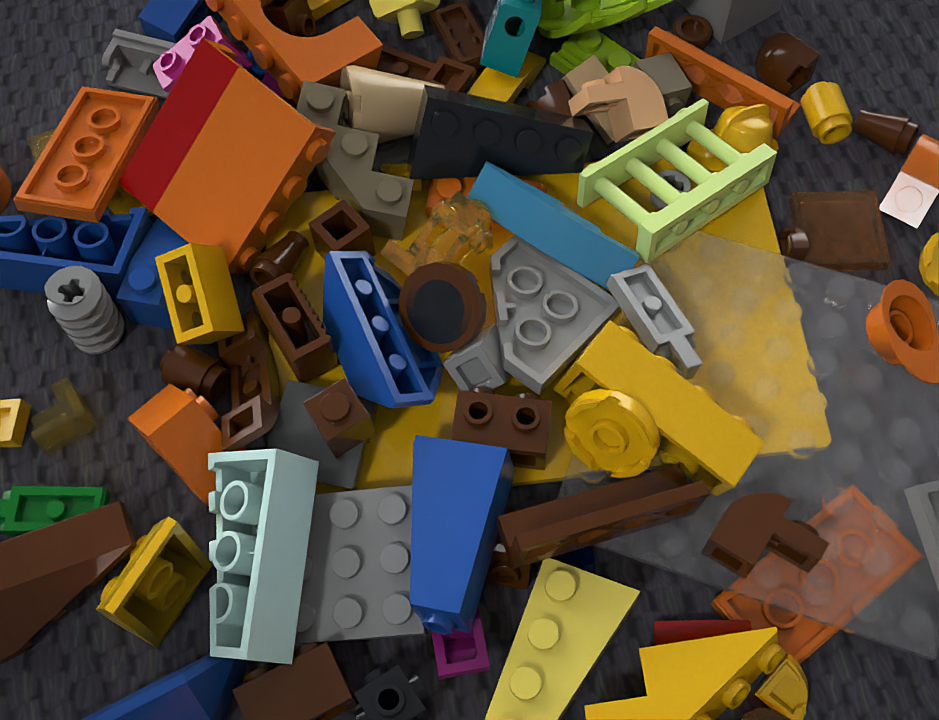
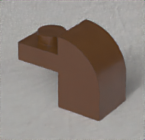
M756 492L737 499L726 509L701 553L743 579H746L765 548L809 573L821 560L830 543L820 538L817 530L811 525L800 520L791 521L784 517L792 499L772 492Z

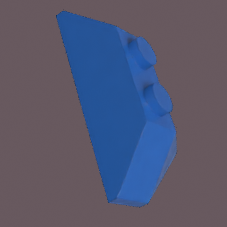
M329 251L325 256L323 322L329 336H332L335 351L351 388L357 396L389 408L431 404L435 399L436 390L440 384L445 367L438 352L428 351L415 343L404 329L399 314V296L402 286L389 273L375 265L376 260L367 251Z
M208 654L81 720H225L234 697L232 690L238 687L248 660L212 657Z

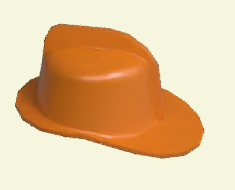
M904 279L894 280L884 288L881 301L868 312L865 321L868 340L874 350L888 363L903 365L910 374L922 382L931 385L939 384V332L931 304L925 294L914 283Z

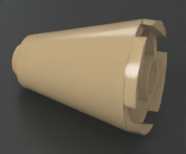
M356 65L345 66L346 68L342 69L340 77V88L346 89L342 126L379 134L378 144L413 135L424 85L445 88L443 85Z

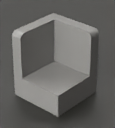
M496 324L481 330L478 337L463 348L452 351L443 363L462 391H470L474 388L492 390L504 384L510 375L502 366Z

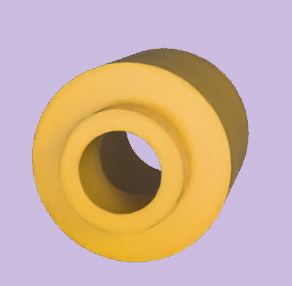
M825 81L811 85L802 96L800 104L813 136L818 138L822 144H834L842 141L852 132L851 124L853 117L839 85Z

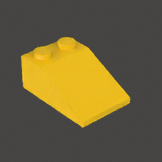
M169 516L156 523L148 535H143L137 540V546L130 553V561L119 576L112 578L107 583L101 594V602L96 608L97 611L109 620L156 648L159 647L213 565L181 525Z

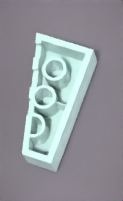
M280 449L208 453V470L216 472V491L209 492V513L216 514V540L209 542V561L213 562L217 569V583L209 589L210 656L292 665L319 461Z

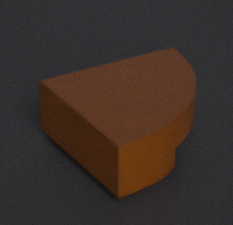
M801 227L783 228L777 236L785 270L800 269L809 250L807 236Z

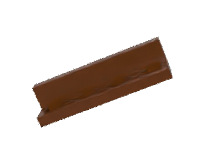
M678 464L498 516L496 526L511 568L515 569L694 515L710 492L704 480L688 484Z

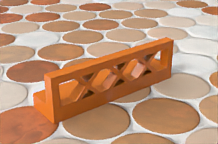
M655 26L649 32L645 58L671 52L693 86L691 91L724 110L732 106L749 107L763 103L769 106V118L773 125L772 137L778 139L798 114L801 106L798 102L668 31Z

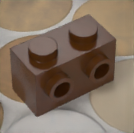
M474 388L470 391L458 390L451 440L507 448L514 467L544 470L552 401L543 400L540 396L530 393H521L514 397L497 395L494 391L485 388Z

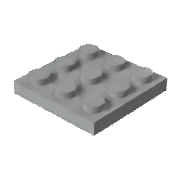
M412 485L315 494L294 646L305 645L311 642L320 644L325 642L333 643L428 635V629L422 625V622L410 605Z

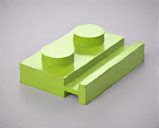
M597 29L574 34L562 44L560 51L557 53L553 52L550 55V65L564 75L594 54L608 73L618 66L634 67L635 61L641 60Z

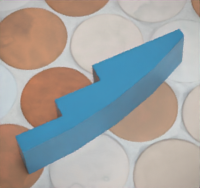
M487 161L466 198L467 202L515 235L608 289L606 283L610 275L634 268L639 259V252L600 232V227L562 207V201Z

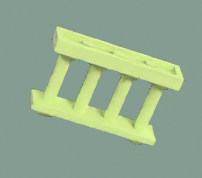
M704 98L688 108L680 109L670 119L601 161L588 165L579 174L577 204L584 208L602 196L637 225L636 251L639 252V257L646 263H649L769 183L777 152L765 143L750 153L741 154L704 126L709 102ZM694 139L728 165V167L719 173H711L682 151L680 147ZM664 158L699 186L689 192L681 193L650 169L649 166ZM634 177L668 206L657 213H649L617 186Z

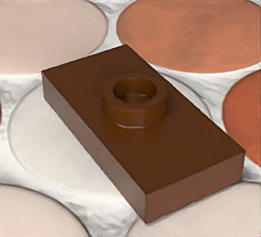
M465 0L430 12V22L451 59L475 67L476 70L486 67L480 65L484 33Z

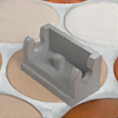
M115 29L112 34L113 38L102 57V65L110 67L113 64L106 77L108 85L166 100L168 97L167 93L162 89L153 69V64L165 51L170 50L177 43Z

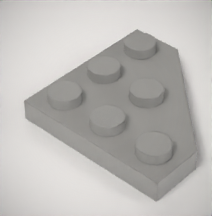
M517 235L512 236L490 257L489 273L503 369L540 395L588 346L609 320L612 321L619 314L621 307L613 296Z

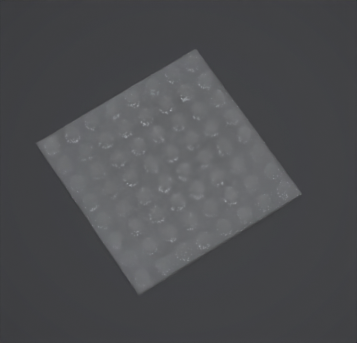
M695 231L649 263L641 259L639 266L645 264L651 266L695 330L692 337L696 345L694 350L703 364L699 367L694 378L687 381L692 385L700 386L709 391L714 396L716 404L730 415L738 416L747 421L753 427L754 433L764 440L765 444L737 485L718 496L710 493L694 515L598 543L594 546L934 661L939 645V591L904 489L939 480V384L931 385L922 382L910 374L903 365L888 363L870 344L866 333L865 321L868 312L881 301V296L887 285L699 231ZM926 297L931 304L939 332V300ZM622 311L618 326L631 330L638 337L639 343L648 349L624 311ZM658 448L649 468L637 476L670 467L662 461L661 456L664 452ZM572 454L557 499L633 477H611L612 472L602 468L597 472L587 467L579 458ZM685 476L688 484L695 483ZM756 492H772L792 499L784 517L791 521L800 520L811 525L817 530L820 538L830 543L821 560L809 573L765 548L746 579H743L701 552L726 509L737 499Z

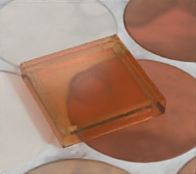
M876 190L797 192L791 194L789 205L793 228L801 227L809 243V250L800 268L801 272L886 270L891 260Z

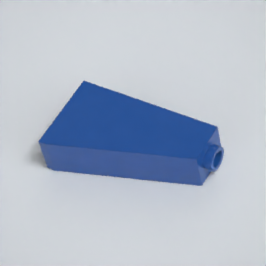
M420 435L415 437L413 443L410 605L422 622V625L432 632L443 635H451L453 630L471 632L499 533L496 520L498 516L504 515L516 472L507 448Z

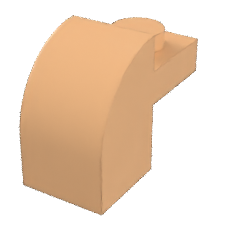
M618 66L603 79H596L581 86L582 90L568 101L572 117L608 112L615 143L635 140L669 119L663 96L656 83L643 71L630 66Z

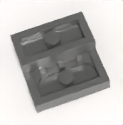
M289 380L280 402L278 416L272 428L267 449H280L319 461L316 482L357 489L366 443H370L371 437L340 457L335 458L303 404L304 401L327 387ZM357 396L370 415L374 425L378 403Z

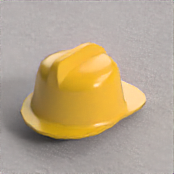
M764 103L749 107H729L722 112L716 125L710 130L741 154L750 153L764 143L776 152L779 148L777 141L772 137L773 125L769 118L770 109ZM694 139L690 141L687 147V155L709 172L719 173L728 167V165Z

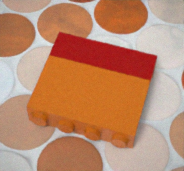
M201 38L118 183L188 243L223 247L230 274H247L253 268V260L262 254L261 251L270 237L281 229L285 220L284 215L292 202L298 199L307 187L306 180L314 167L322 162L329 153L330 142L336 132L330 128L315 125L236 63L235 59L238 55L227 46Z

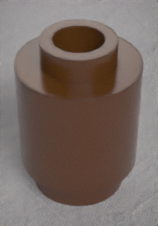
M179 344L175 348L168 349L163 355L159 366L160 371H162V381L165 384L171 383L182 391L190 388L197 397L201 395L211 402L217 401L222 396L230 380V371L223 367L222 361L187 344Z

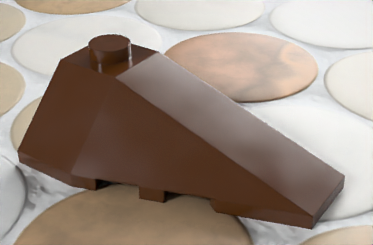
M117 501L0 542V665L21 655L34 643L31 638L50 620L57 621L68 611L66 605L86 586H95L137 546L123 502Z

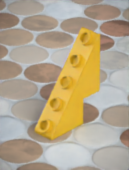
M777 627L639 648L647 696L584 705L586 720H716L727 708L731 710L737 708L746 699L750 692L751 684L762 672L765 674L772 673L783 660L785 649L778 645Z

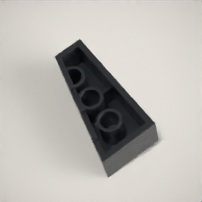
M424 85L407 161L409 179L478 177L486 161L513 176L581 173L594 132L586 121L581 118Z

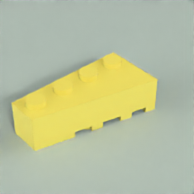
M552 558L543 560L485 720H560L611 643L622 623L635 606L641 591Z

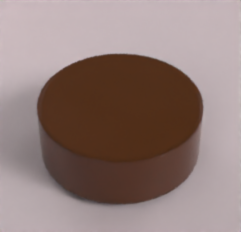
M685 15L676 20L672 34L703 50L710 42L712 27L701 16Z

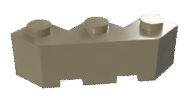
M304 80L296 110L315 125L330 128L336 132L330 142L329 153L322 162L315 166L318 170L317 174L336 200L341 201L344 199L371 227L372 235L402 241L414 180L374 171L379 134L342 126L346 89Z

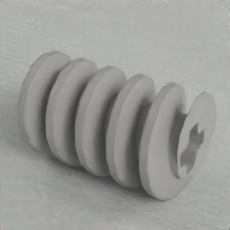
M68 266L58 270L49 277L44 285L49 311L81 352L90 355L102 354L111 350L119 343L124 334L125 327L122 313L112 301L110 294L107 293L99 277L91 269L83 266Z

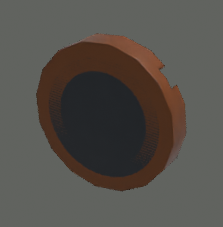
M437 261L418 267L406 278L399 296V314L404 329L415 343L428 351L446 353L461 349L478 337L485 323L487 303L484 293L480 292V288L476 284L478 280L471 271L458 263Z

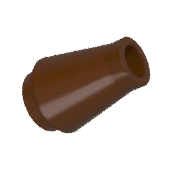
M864 109L860 111L853 126L854 133L862 135L893 156L897 153L907 155L913 147L920 130V124L912 122V117L870 112Z
M289 231L284 238L253 260V268L250 271L253 281L260 287L286 273L294 275L304 253L309 248L307 239L296 231Z

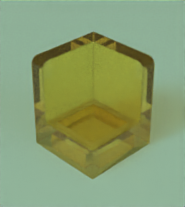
M68 377L50 385L59 403L31 418L35 428L31 434L35 442L48 455L99 429L82 394Z

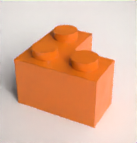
M170 383L130 415L127 420L152 449L171 466L189 489L208 506L209 492L216 491V472L208 470V453L224 452L222 450V432L213 422L219 415L203 396L197 397L190 388L182 391ZM243 446L236 451H247V449Z

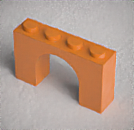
M205 0L208 7L214 12L217 11L228 23L232 35L237 40H242L251 50L257 64L262 69H267L275 78L283 95L288 99H292L297 105L304 80L340 88L341 71L343 68H346L345 66L356 65L373 70L377 69L383 44L359 16L325 34L315 37H298L285 33L275 27L263 13L262 9L274 0Z

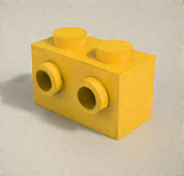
M189 243L155 257L177 344H211L245 331L223 247Z

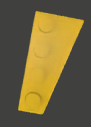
M611 320L588 344L553 389L566 399L571 392L581 396L584 392L596 389L619 391L635 399L651 414L659 429V449L664 452L661 456L662 461L670 467L679 464L684 476L693 482L704 480L709 492L715 496L737 485L765 444V441L754 433L753 427L747 421L738 416L730 415L716 404L714 396L709 391L700 386L692 385L677 373L673 363L662 356H655L639 343L638 337L631 330L623 326H617Z

